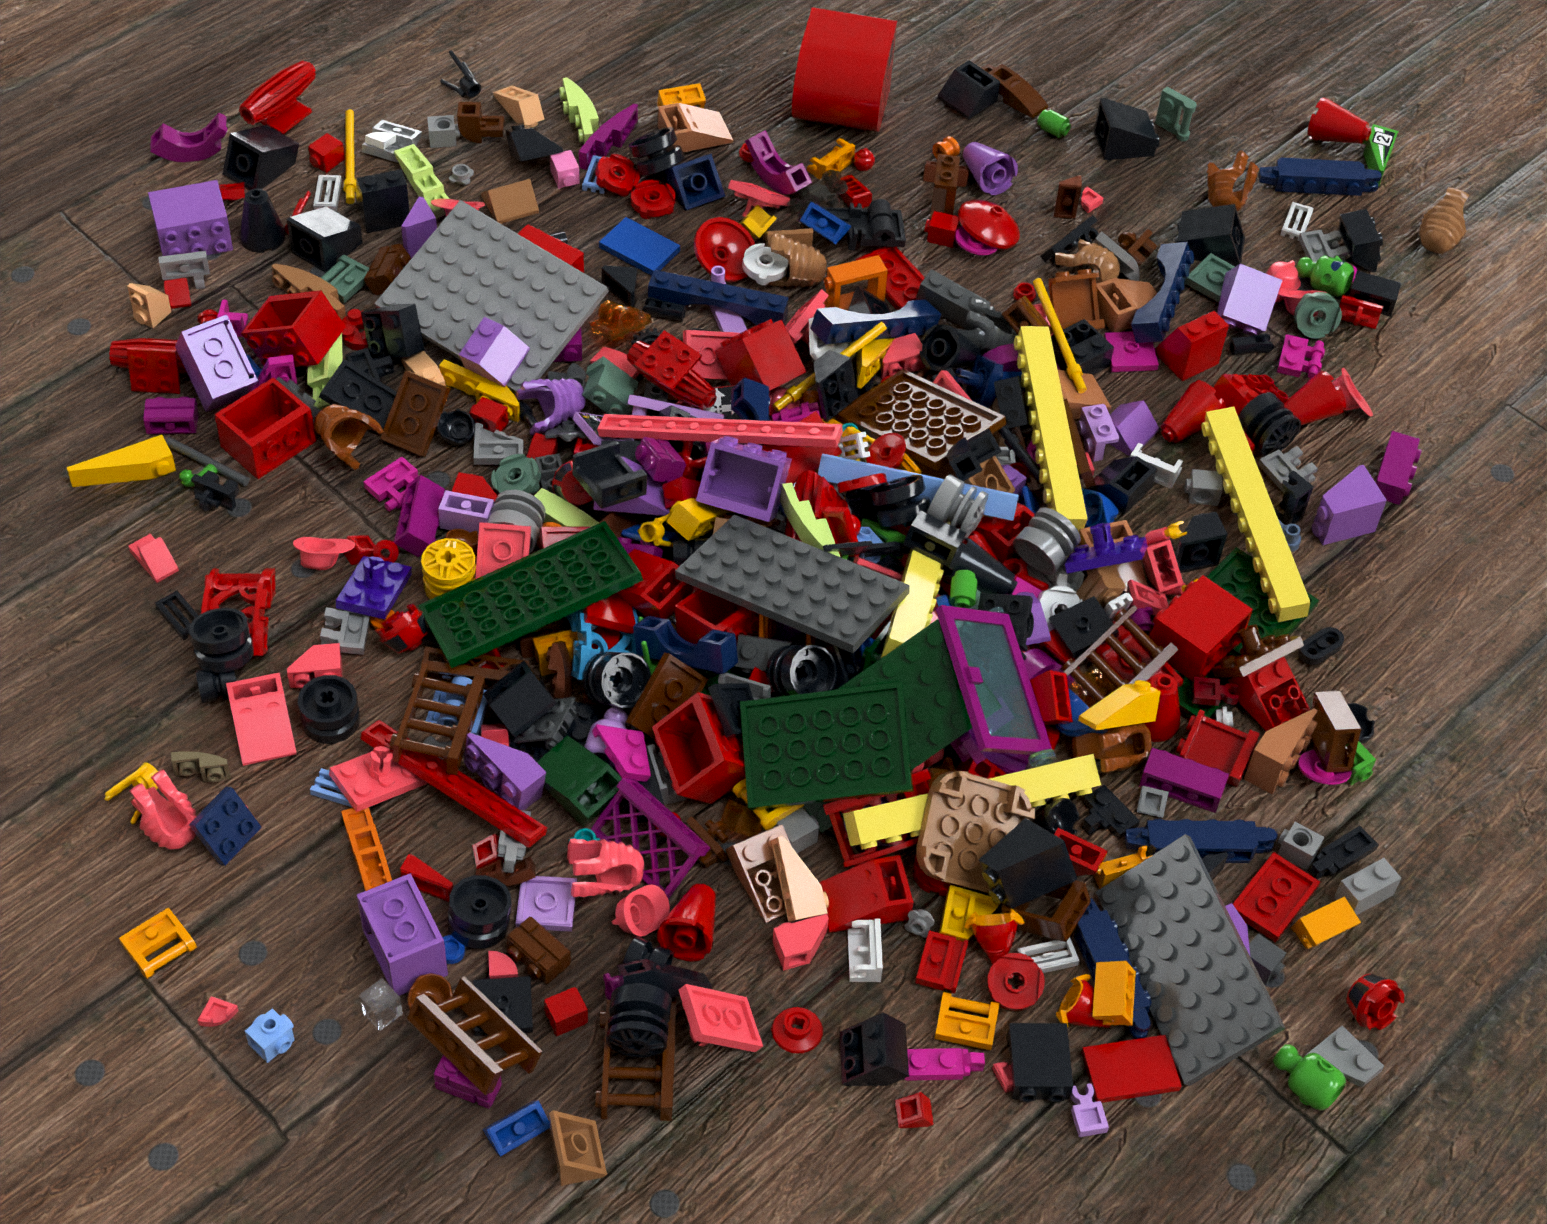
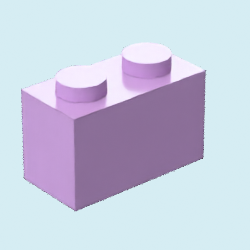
M445 490L438 508L440 528L447 530L455 528L464 529L470 533L477 531L479 535V522L487 523L494 506V500Z

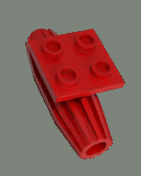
M303 60L279 71L261 84L239 106V112L243 120L251 125L260 122L282 134L287 132L312 113L311 108L298 102L296 98L316 78L315 67L310 62H304Z
M664 330L651 345L639 340L629 349L627 354L628 362L647 380L668 394L701 410L711 408L717 400L716 390L692 369L702 358V354Z
M137 338L111 342L109 352L110 363L114 366L129 369L132 391L180 394L179 373H187L175 348L178 340Z
M811 470L798 475L794 486L799 502L809 500L816 520L825 518L823 510L827 507H848L847 502L841 498L834 486L830 485L824 476L821 477L818 473ZM787 518L785 535L801 541Z

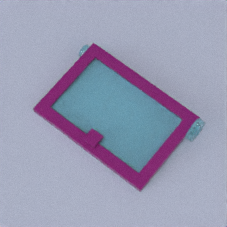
M940 605L935 608L979 750L983 752L1030 755L1028 760L1031 767L1043 766L1056 760V755L1051 747L1009 614H1005L1002 607H996L989 611Z

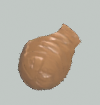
M1448 187L1443 200L1423 215L1419 228V237L1425 249L1437 254H1443L1459 244L1467 232L1463 208L1470 196L1469 194L1459 189Z
M772 235L770 243L771 252L782 255L788 260L787 272H790V277H782L777 281L769 282L767 285L811 287L818 285L824 279L827 262L820 250H815L813 246L808 247L806 244H801L798 240L787 239L783 235Z
M1080 239L1076 254L1055 253L1056 265L1067 267L1091 266L1093 273H1099V277L1096 278V284L1118 278L1120 263L1116 255L1109 251L1108 248L1099 246L1097 243L1090 244V242Z

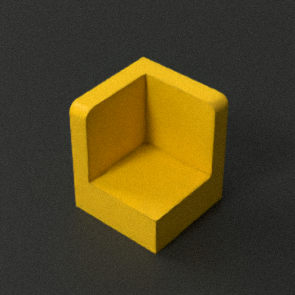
M756 205L739 224L754 239H758L777 218L774 215H768L759 205Z

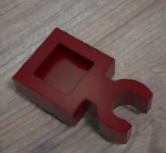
M1194 676L1192 681V703L1219 706L1220 700H1223L1227 704L1235 705L1238 702L1239 695H1232L1230 693H1237L1238 684L1227 683L1226 685H1220V679Z

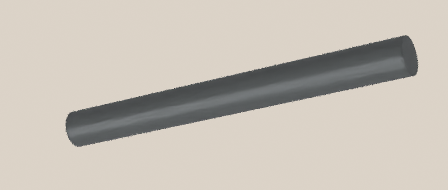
M171 437L166 439L169 448L204 466L212 464L216 467L218 473L243 486L248 485L249 477Z

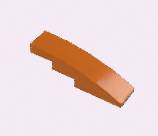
M369 807L358 812L354 808L341 811L364 890L367 891L392 881Z

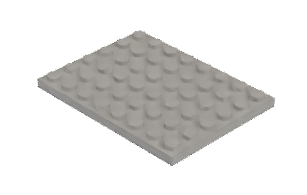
M460 200L374 304L376 308L396 304H416L422 336L460 359L459 353L484 317L505 326L530 348L506 385L516 394L524 381L530 382L532 379L538 380L541 378L609 291L605 285Z

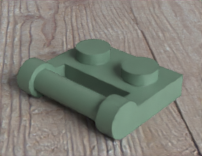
M1169 87L1164 88L1161 93L1155 124L1175 134L1178 140L1187 141L1190 136L1189 126L1192 114L1197 106L1196 102ZM1183 107L1184 114L1182 118L1181 125H1179V119Z
M342 255L337 259V263L321 278L328 283L330 282L338 290L339 301L345 303L366 284L364 278L369 271V267L346 255Z

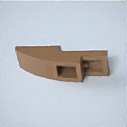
M273 264L271 266L273 273L272 281L277 288H281L287 294L322 290L340 319L342 320L346 316L345 306L339 302L338 290L330 283L299 268L281 264Z

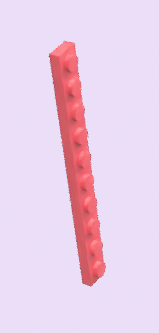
M604 414L597 428L599 437L643 439L644 437H649L656 440L712 442L720 437L730 436L738 439V443L748 444L750 442L777 446L791 445L837 448L843 433L842 424Z

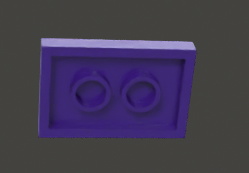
M1110 523L1091 526L1090 532L1093 537L1094 547H1089V545L1075 547L1065 562L1066 572L1068 574L1142 560L1148 547L1146 537L1139 538L1138 535H1131L1123 538V541L1114 543L1110 531Z
M363 556L337 597L336 608L386 619L412 575V567L384 561L379 557Z

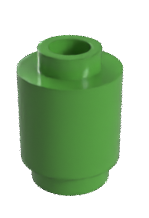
M1043 110L1037 121V125L1041 126L1042 130L1058 138L1066 136L1071 128L1069 118L1053 110Z
M958 570L951 579L949 602L954 607L969 609L976 602L977 579L972 571Z

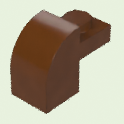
M481 102L458 103V129L466 139L482 144L483 137H503L504 116L482 115Z

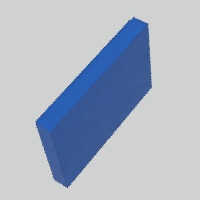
M627 217L599 241L600 249L651 276L654 270L660 271L680 252L679 244Z

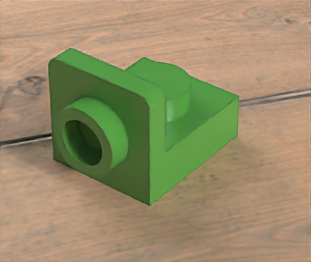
M1359 741L1351 771L1352 774L1348 780L1350 785L1358 781H1366L1373 774L1372 768L1376 761Z

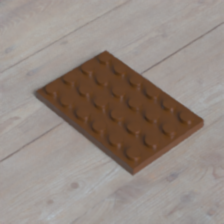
M904 369L858 397L835 416L836 421L842 424L853 423L858 427L859 431L866 432V435L875 440L887 433L900 434L906 442L905 453L910 458L935 470H939L949 463L947 458L949 449L964 437L968 440L988 428L993 434L1006 425V417Z

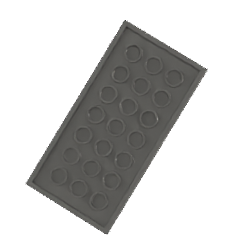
M733 515L675 570V578L851 653H854L910 593V585L829 552H824V550L736 515Z
M1187 834L1183 835L1096 891L1103 909L1107 910L1110 919H1114L1117 924L1118 936L1121 942H1124L1128 947L1129 960L1132 966H1136L1139 971L1143 990H1147L1150 995V1011L1161 1034L1166 1035L1173 1060L1184 1084L1191 1086L1285 1029L1268 991L1190 836Z

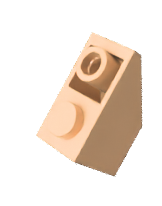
M130 283L127 286L133 316L138 323L155 328L171 313L168 295L146 285Z

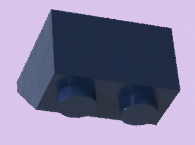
M712 154L663 170L667 183L674 189L675 198L684 210L725 197Z

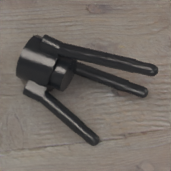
M450 50V56L464 76L460 79V88L443 79L440 82L458 92L461 97L465 95L470 98L477 96L481 91V85L476 81L465 62L461 63L454 52Z

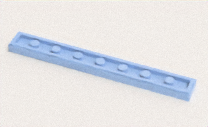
M828 454L821 455L818 475L824 476L828 482L837 484L879 473L886 474L887 482L906 476L922 475L926 489L920 495L929 497L930 503L944 481L942 478ZM965 484L962 493L964 495L973 486L977 488L975 499L982 491L988 493L983 515L1014 520L1018 494ZM878 485L871 486V487H866V488H862V489L871 490V489H873L874 487H876V486H878Z

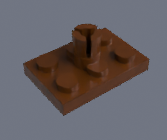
M405 370L380 439L426 457L451 388Z
M1256 624L1247 626L1248 629L1246 630L1241 628L1237 631V635L1240 637L1243 648L1240 649V654L1220 659V664L1211 668L1214 677H1244L1303 647L1301 636L1290 637L1289 634H1284L1278 637L1269 635L1261 639Z
M664 652L626 723L655 740L652 726L697 692L701 693L708 679L673 655Z

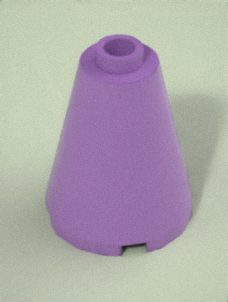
M978 142L968 144L963 151V158L983 192L997 195L1010 188L1012 185L1011 180L1018 173V165L1014 158Z

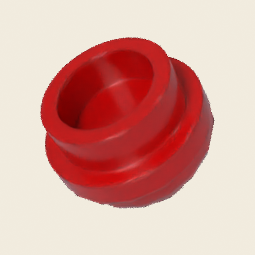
M863 148L854 154L853 163L858 170L868 171L874 165L875 157L870 150Z

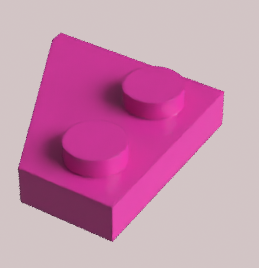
M293 355L268 358L254 389L273 377L275 379L280 377L286 382L291 379L297 384Z
M596 724L592 734L595 738L600 736L606 745L604 752L615 764V769L621 778L647 782L651 777L643 732Z

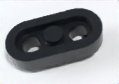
M1323 628L1303 641L1304 646L1299 648L1298 651L1299 658L1309 665H1317L1341 650L1344 643V635L1336 628Z

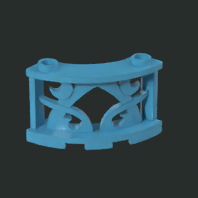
M632 607L635 623L637 624L639 622L637 610ZM582 610L565 616L570 623L571 630L577 632L578 641L573 642L571 676L576 679L583 680V671L587 662L594 655L599 654L600 651L636 654L634 633L629 634L619 631L623 636L622 639L608 650L606 641L599 634L591 631L600 626L585 623ZM592 644H596L598 649H593Z

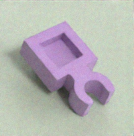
M1090 1083L1086 1085V1095H1080L1077 1092L1076 1086H1073L1070 1097L1077 1105L1072 1106L1071 1112L1078 1136L1084 1137L1107 1133L1109 1126L1101 1101L1092 1102L1093 1086Z

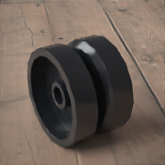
M673 127L656 130L629 144L632 156L640 158L636 166L641 176L651 175L668 169L685 158L681 146L673 145L677 141Z
M911 475L894 479L878 485L869 491L872 504L882 506L876 512L879 526L890 527L915 520L920 511L927 513L931 503L929 497L920 495L926 489L922 475Z
M217 608L209 610L196 617L189 626V635L194 646L196 662L200 668L208 672L223 673L233 671L248 663L254 655V645L250 636L248 619L243 612L237 609Z
M323 675L310 680L299 692L298 708L301 724L305 734L312 740L322 744H335L348 739L359 727L360 711L357 693L354 686L347 679L336 675Z
M473 875L459 881L449 895L448 930L453 938L464 946L473 949L488 948L497 945L504 939L509 930L512 905L511 894L506 885L498 879L486 875Z

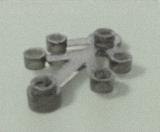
M828 170L823 173L819 182L796 191L798 198L792 199L787 203L790 212H797L810 202L820 205L823 199L829 208L837 206L840 203L837 194H843L848 190L845 180H841V173ZM834 189L836 193L831 194L828 190ZM806 209L800 211L797 215V221L801 229H809L808 226L800 222Z

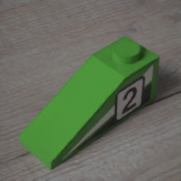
M1373 124L1368 141L1362 143L1366 145L1363 154L1368 169L1380 171L1383 177L1398 131Z

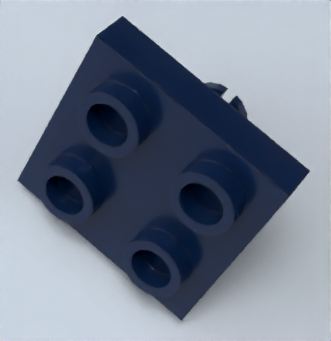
M977 354L972 372L958 368L955 373L964 377L954 375V379L957 383L967 385L965 393L973 402L990 408L995 401L994 382L1002 380L1004 366Z
M227 786L189 824L218 864L224 866L261 829V825L235 790Z

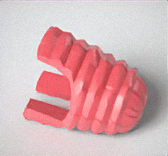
M162 769L155 773L151 779L167 799L161 796L155 787L146 789L141 783L129 790L134 797L131 803L142 814L140 829L144 831L146 836L150 837L152 842H157L159 847H166L170 850L180 849L196 837L195 832L189 826L197 817L196 810L192 808L188 795L178 791L165 770Z
M574 838L569 841L567 859L569 864H573V875H595L597 882H572L571 896H603L605 893L612 894L614 891L621 893L623 890L629 891L632 887L640 884L644 874V859L641 853L634 849L631 844L625 845L623 842L617 844L615 841L608 842L605 839L586 841Z

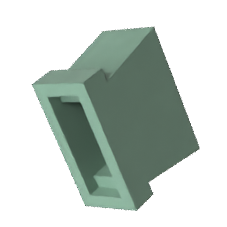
M604 356L589 365L586 371L589 379L582 395L608 414L627 415L633 411V405L628 404L629 395H634V391L637 390L638 382Z

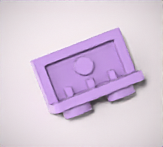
M1105 404L1082 407L1080 421H1077L1079 435L1083 436L1085 450L1088 453L1090 452L1093 462L1103 460L1105 444L1118 442V433Z

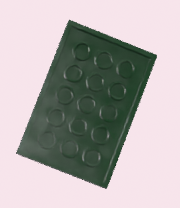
M902 682L740 702L749 810L913 791Z

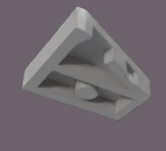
M475 423L474 465H499L502 459L510 455L524 454V442L522 439L508 436L499 430H495V432L483 429V424Z
M1343 1026L1339 1027L1308 1052L1320 1054L1338 1068L1350 1083L1360 1087L1365 1086L1382 1072L1384 1065Z

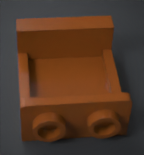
M1091 269L1077 270L1078 275L1069 276V271L1055 273L1056 278L1048 279L1050 301L1062 330L1083 319L1095 329L1105 328L1104 319H1100L1096 286V278L1099 277V273H1092Z

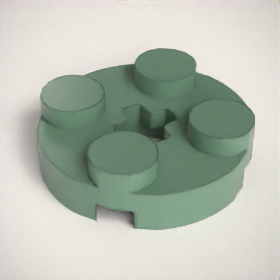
M1325 292L1305 294L1294 312L1295 325L1305 336L1314 339L1325 337V334L1330 331L1333 332L1339 326L1342 318V311L1338 302ZM1320 310L1323 316L1314 320L1313 314Z
M513 454L502 459L499 462L500 467L497 471L493 470L491 482L498 494L505 490H520L533 494L540 487L541 470L535 459L532 457L527 458L525 454ZM515 474H519V475H520L519 478L514 479V478H515Z

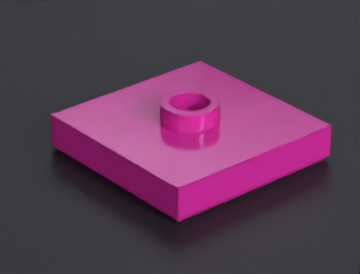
M1110 332L1104 334V338L1114 347L1110 364L1112 372L1158 370L1159 364L1153 342L1136 343L1133 332Z

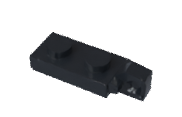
M1358 826L1322 848L1315 858L1317 861L1311 865L1312 868L1308 873L1317 880L1327 873L1331 876L1339 874L1376 851L1379 844L1361 826Z

